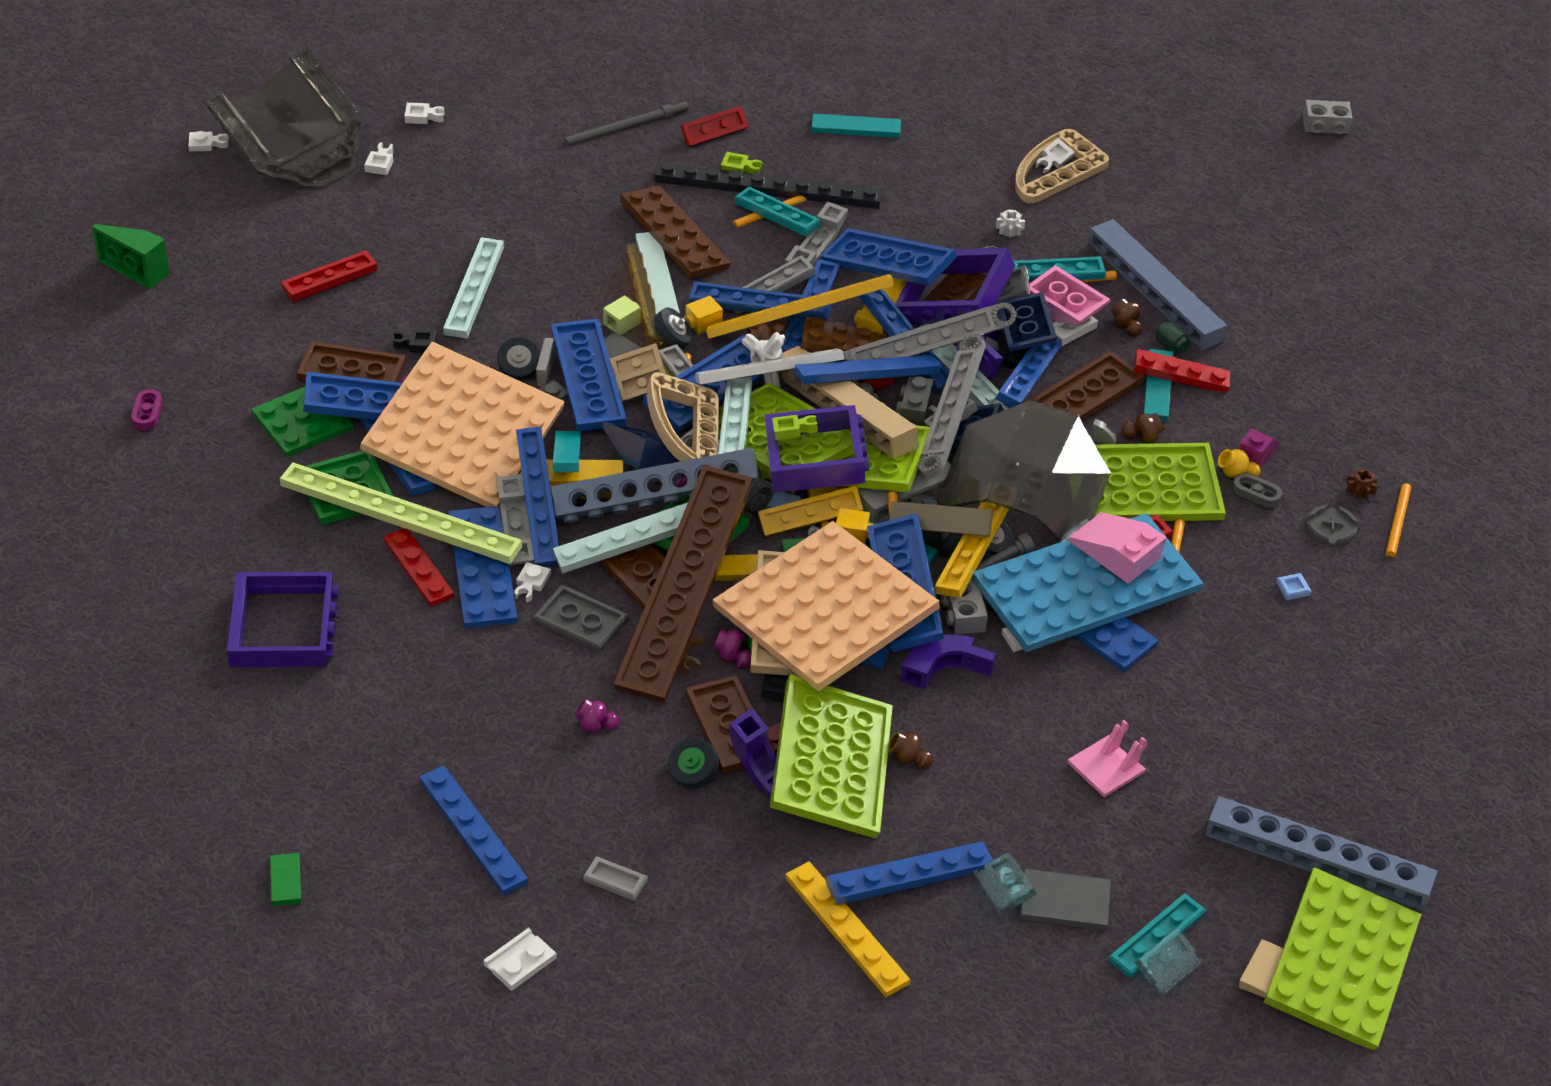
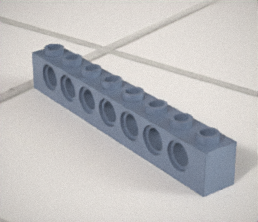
M753 448L551 486L555 516L560 521L563 520L564 523H575L581 517L588 516L590 519L603 517L604 513L613 511L614 514H622L628 512L629 508L639 506V509H648L654 507V503L674 504L679 502L680 498L689 497L690 499L703 465L725 471L730 468H737V474L753 478L751 488H754L755 484L761 483L756 453ZM679 478H687V484L684 487H675V483ZM661 482L662 488L660 491L650 492L653 483ZM628 488H637V492L633 497L625 496ZM604 492H612V497L609 501H600L601 495ZM579 497H587L585 505L582 507L575 506L576 500Z
M1220 796L1209 818L1205 835L1312 872L1315 867L1374 894L1422 911L1425 910L1437 874V870L1425 865L1390 855L1369 846L1346 840L1342 837Z

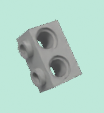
M1306 100L1303 112L1305 132L1349 134L1352 122L1350 102Z
M972 579L969 581L961 598L940 595L942 607H947L948 610L946 611L947 626L953 627L954 635L986 632L988 615L981 592Z

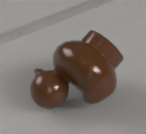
M1125 298L1121 299L1111 309L1115 324L1119 327L1126 326L1125 332L1130 336H1138L1143 330L1142 324L1137 321L1141 316L1140 306L1134 302L1128 303Z
M776 319L772 321L771 325L765 322L756 325L755 328H749L747 334L753 335L759 341H766L775 332L785 335L787 328L782 321Z
M1143 413L1137 416L1135 423L1126 420L1121 432L1125 438L1132 439L1140 431L1143 436L1142 441L1144 443H1152L1158 439L1159 433L1164 431L1165 428L1157 413L1152 415Z
M897 731L893 734L889 742L888 751L894 753L897 761L901 764H909L914 761L917 767L927 769L933 763V756L929 751H919L920 739L916 732H906L903 734Z

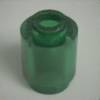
M1173 322L1162 323L1156 330V340L1167 350L1181 355L1189 349L1191 345L1189 336Z

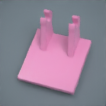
M1122 720L1121 726L1116 724L1110 735L1071 757L1067 762L1103 797L1118 790L1146 771L1139 763L1142 751L1147 746V740L1141 737L1140 743L1135 741L1128 754L1120 748L1123 735L1129 727L1125 720Z

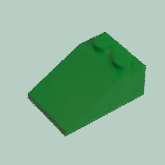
M100 224L92 226L99 262L149 289L170 275L166 243L160 236L147 230Z

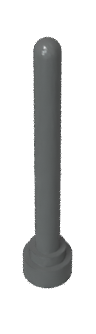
M1026 532L1015 538L1016 541L1012 543V546L980 562L976 571L1004 562L1017 554L1021 556L1022 554L1035 551V545L1031 537ZM935 591L936 598L940 597L941 594H936Z

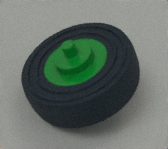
M689 738L681 741L673 748L669 756L668 767L672 777L680 785L688 788H699L708 784L714 778L719 767V759L710 743L700 738Z

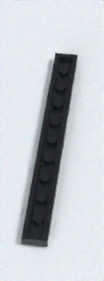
M670 162L659 163L655 173V182L733 192H742L746 188L751 187L769 196L783 198L803 196L808 201L830 202L833 204L874 209L880 208L883 190L871 186L860 187L851 184H835L828 181H810L804 178L793 179L784 176H768L761 173H742L737 170L726 171L717 168H701L694 165L684 166Z

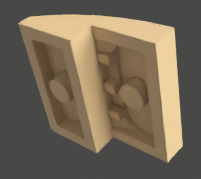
M656 343L610 358L623 402L646 395L647 384L653 373L666 374Z
M1262 939L1240 979L1239 988L1265 998L1283 948Z

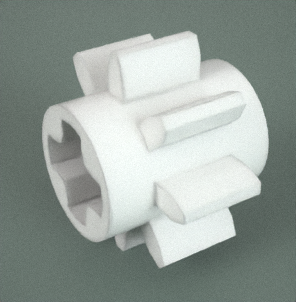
M1015 210L1001 212L1000 218L996 220V228L1000 229L999 234L1010 238L1015 235L1020 236L1021 230H1024L1025 220H1021L1022 214Z

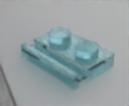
M1010 852L984 865L985 869L979 872L978 870L973 871L1000 915L1004 913V909L1008 907L1012 909L1037 895L1034 887Z
M1177 927L1134 963L1151 986L1154 985L1159 991L1158 994L1163 996L1204 961L1201 958L1198 959L1194 953L1195 949Z

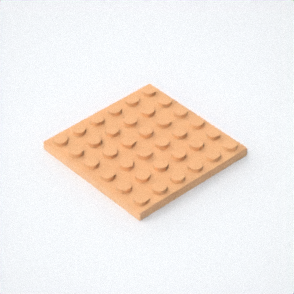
M431 342L362 440L360 449L485 507L500 506L496 477L521 474L516 429L541 426L544 439L563 410L565 401Z
M834 521L713 599V607L752 639L754 638L762 647L818 692L940 609L939 600Z

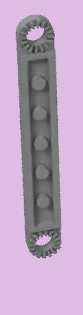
M1006 302L988 306L843 352L844 360L854 361L916 356L961 342L962 339H966V336L970 338L969 334H972V336L973 333L984 335L1007 328L1015 321L1016 311L1011 304ZM998 310H1008L1011 315L1010 319L1005 322L997 318Z
M973 333V336L969 334L970 338L966 336V339H962L959 351L956 352L921 454L922 458L918 463V468L925 478L936 477L945 468L986 346L982 336L978 333Z

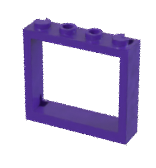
M1009 249L955 250L957 257L941 274L988 273L975 300L918 301L926 285L907 281L895 305L910 324H933L993 306L999 299L1015 267Z
M855 405L765 414L773 493L866 483L865 471H869V459L867 457L862 415L856 414ZM797 415L798 419L814 415L816 416L818 432L816 433L850 429L855 458L781 466L778 440H775L772 418Z
M236 572L227 646L229 667L327 666L328 657H333L334 652L333 641H330V637H335V621H331V618L337 617V603L333 602V598H338L339 586L334 585L333 573ZM249 594H324L320 646L243 647Z

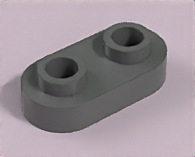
M1248 473L1239 474L1234 479L1233 491L1236 495L1267 508H1273L1280 504L1282 490L1277 485Z

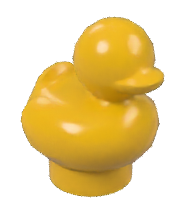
M1225 449L1219 455L1218 465L1229 478H1235L1242 473L1252 474L1256 477L1260 474L1259 465L1255 462H1249L1248 455L1241 449Z

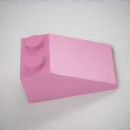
M1056 265L1029 284L1030 295L1044 292L1050 316L1054 322L1080 325L1110 303L1108 297Z
M1101 512L1069 536L1068 541L1129 584L1161 558L1167 537L1145 522Z

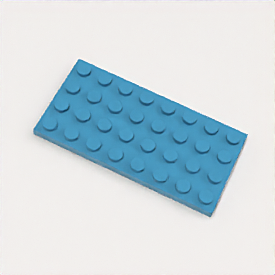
M1147 513L1131 518L1132 520L1145 522L1163 534ZM1167 538L1161 558L1129 584L1068 540L974 571L971 578L1025 652L1202 590L1203 586L1201 579Z

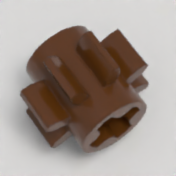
M1357 469L1355 475H1348L1346 491L1352 492L1355 498L1368 499L1369 494L1376 495L1378 477H1374L1370 470Z

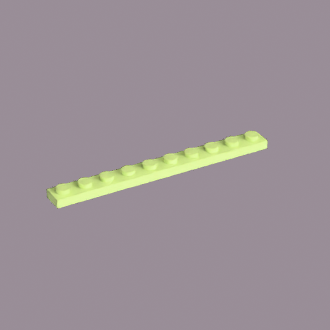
M293 462L280 477V485L508 564H511L522 548V540Z

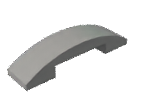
M827 202L817 215V218L821 220V226L809 234L800 246L795 245L785 259V263L802 255L814 266L817 260L820 259V255L835 240L847 216L848 209Z
M522 474L496 477L504 534L522 540V548L509 566L526 564V562L534 563L535 559Z

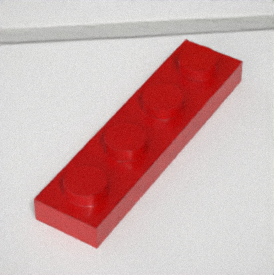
M365 250L281 281L282 290L294 302L378 271L377 263Z
M1137 349L1134 355V372L1212 391L1228 392L1230 388V371L1140 349Z
M403 528L383 536L384 543L430 607L454 598V592L408 529Z

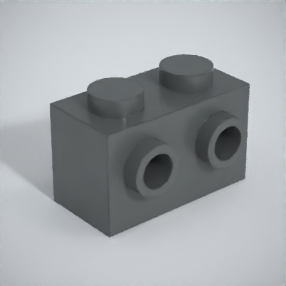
M909 376L907 385L902 384L900 399H903V401H898L896 412L914 425L925 426L924 420L927 419L928 408L932 398L933 379Z

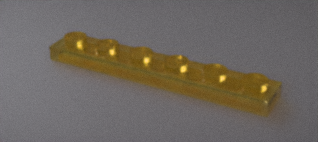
M627 244V264L637 304L641 307V320L647 344L649 346L656 343L659 350V344H663V339L654 324V317L656 316L654 314L655 301L654 298H650V283H646L647 270L642 268L644 265L643 255L638 253L636 244Z

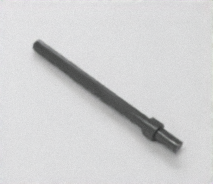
M687 102L672 106L670 104L664 105L659 110L565 137L564 141L567 145H572L663 117L667 119L673 117L674 114L687 111L689 107Z

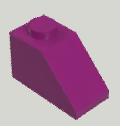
M1251 428L1241 440L1239 449L1248 455L1249 462L1257 463L1261 469L1280 446L1281 442Z

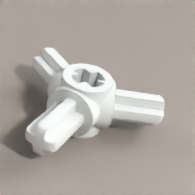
M775 332L769 340L759 341L753 335L746 334L745 338L742 339V344L751 351L752 363L783 358L781 347L784 344L785 336ZM777 371L763 373L766 385L771 383L778 388L781 387Z

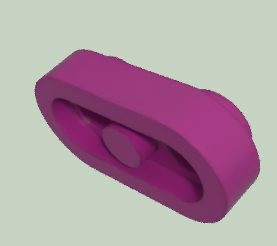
M148 389L141 391L137 395L131 415L133 426L136 429L146 431L153 429L157 425L163 405L161 394L158 391Z

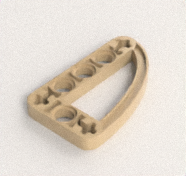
M1072 129L1062 130L1038 144L1022 160L1016 172V193L1026 203H1037L1105 170L1108 167L1109 157L1077 131ZM1057 138L1074 151V156L1078 160L1025 184L1024 179L1030 168L1039 158L1043 157V150ZM1080 149H1085V150H1087L1088 152H1082V151H1079V150H1080ZM1081 168H1082V169H1085V170H1087V171H1079V170H1077V169H1081ZM1060 177H1068L1070 179H1061ZM1043 185H1051L1053 187H1044Z
M658 372L653 373L647 384L648 407L655 429L668 450L679 461L717 455L719 397L717 393L710 388ZM662 398L693 407L692 450L682 442L672 428L666 415Z

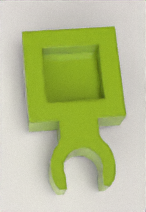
M726 152L721 163V170H737L742 173L751 174L760 173L762 161L748 160L747 155Z
M797 415L772 418L775 440H791L801 437L800 433L818 432L816 416L814 415L798 419Z

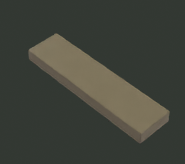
M891 502L889 520L918 513L922 531L990 537L993 518L992 510Z

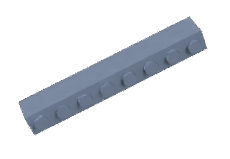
M1114 219L1091 228L1089 245L1201 351L1224 342L1227 329L1225 322L1212 312L1208 306L1198 299L1193 292L1183 285L1179 279L1168 271L1165 266L1154 258L1150 252L1139 244Z

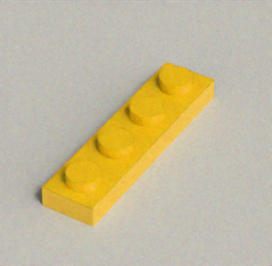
M852 486L761 510L757 514L764 537L837 519L839 508L863 511V506L857 486Z

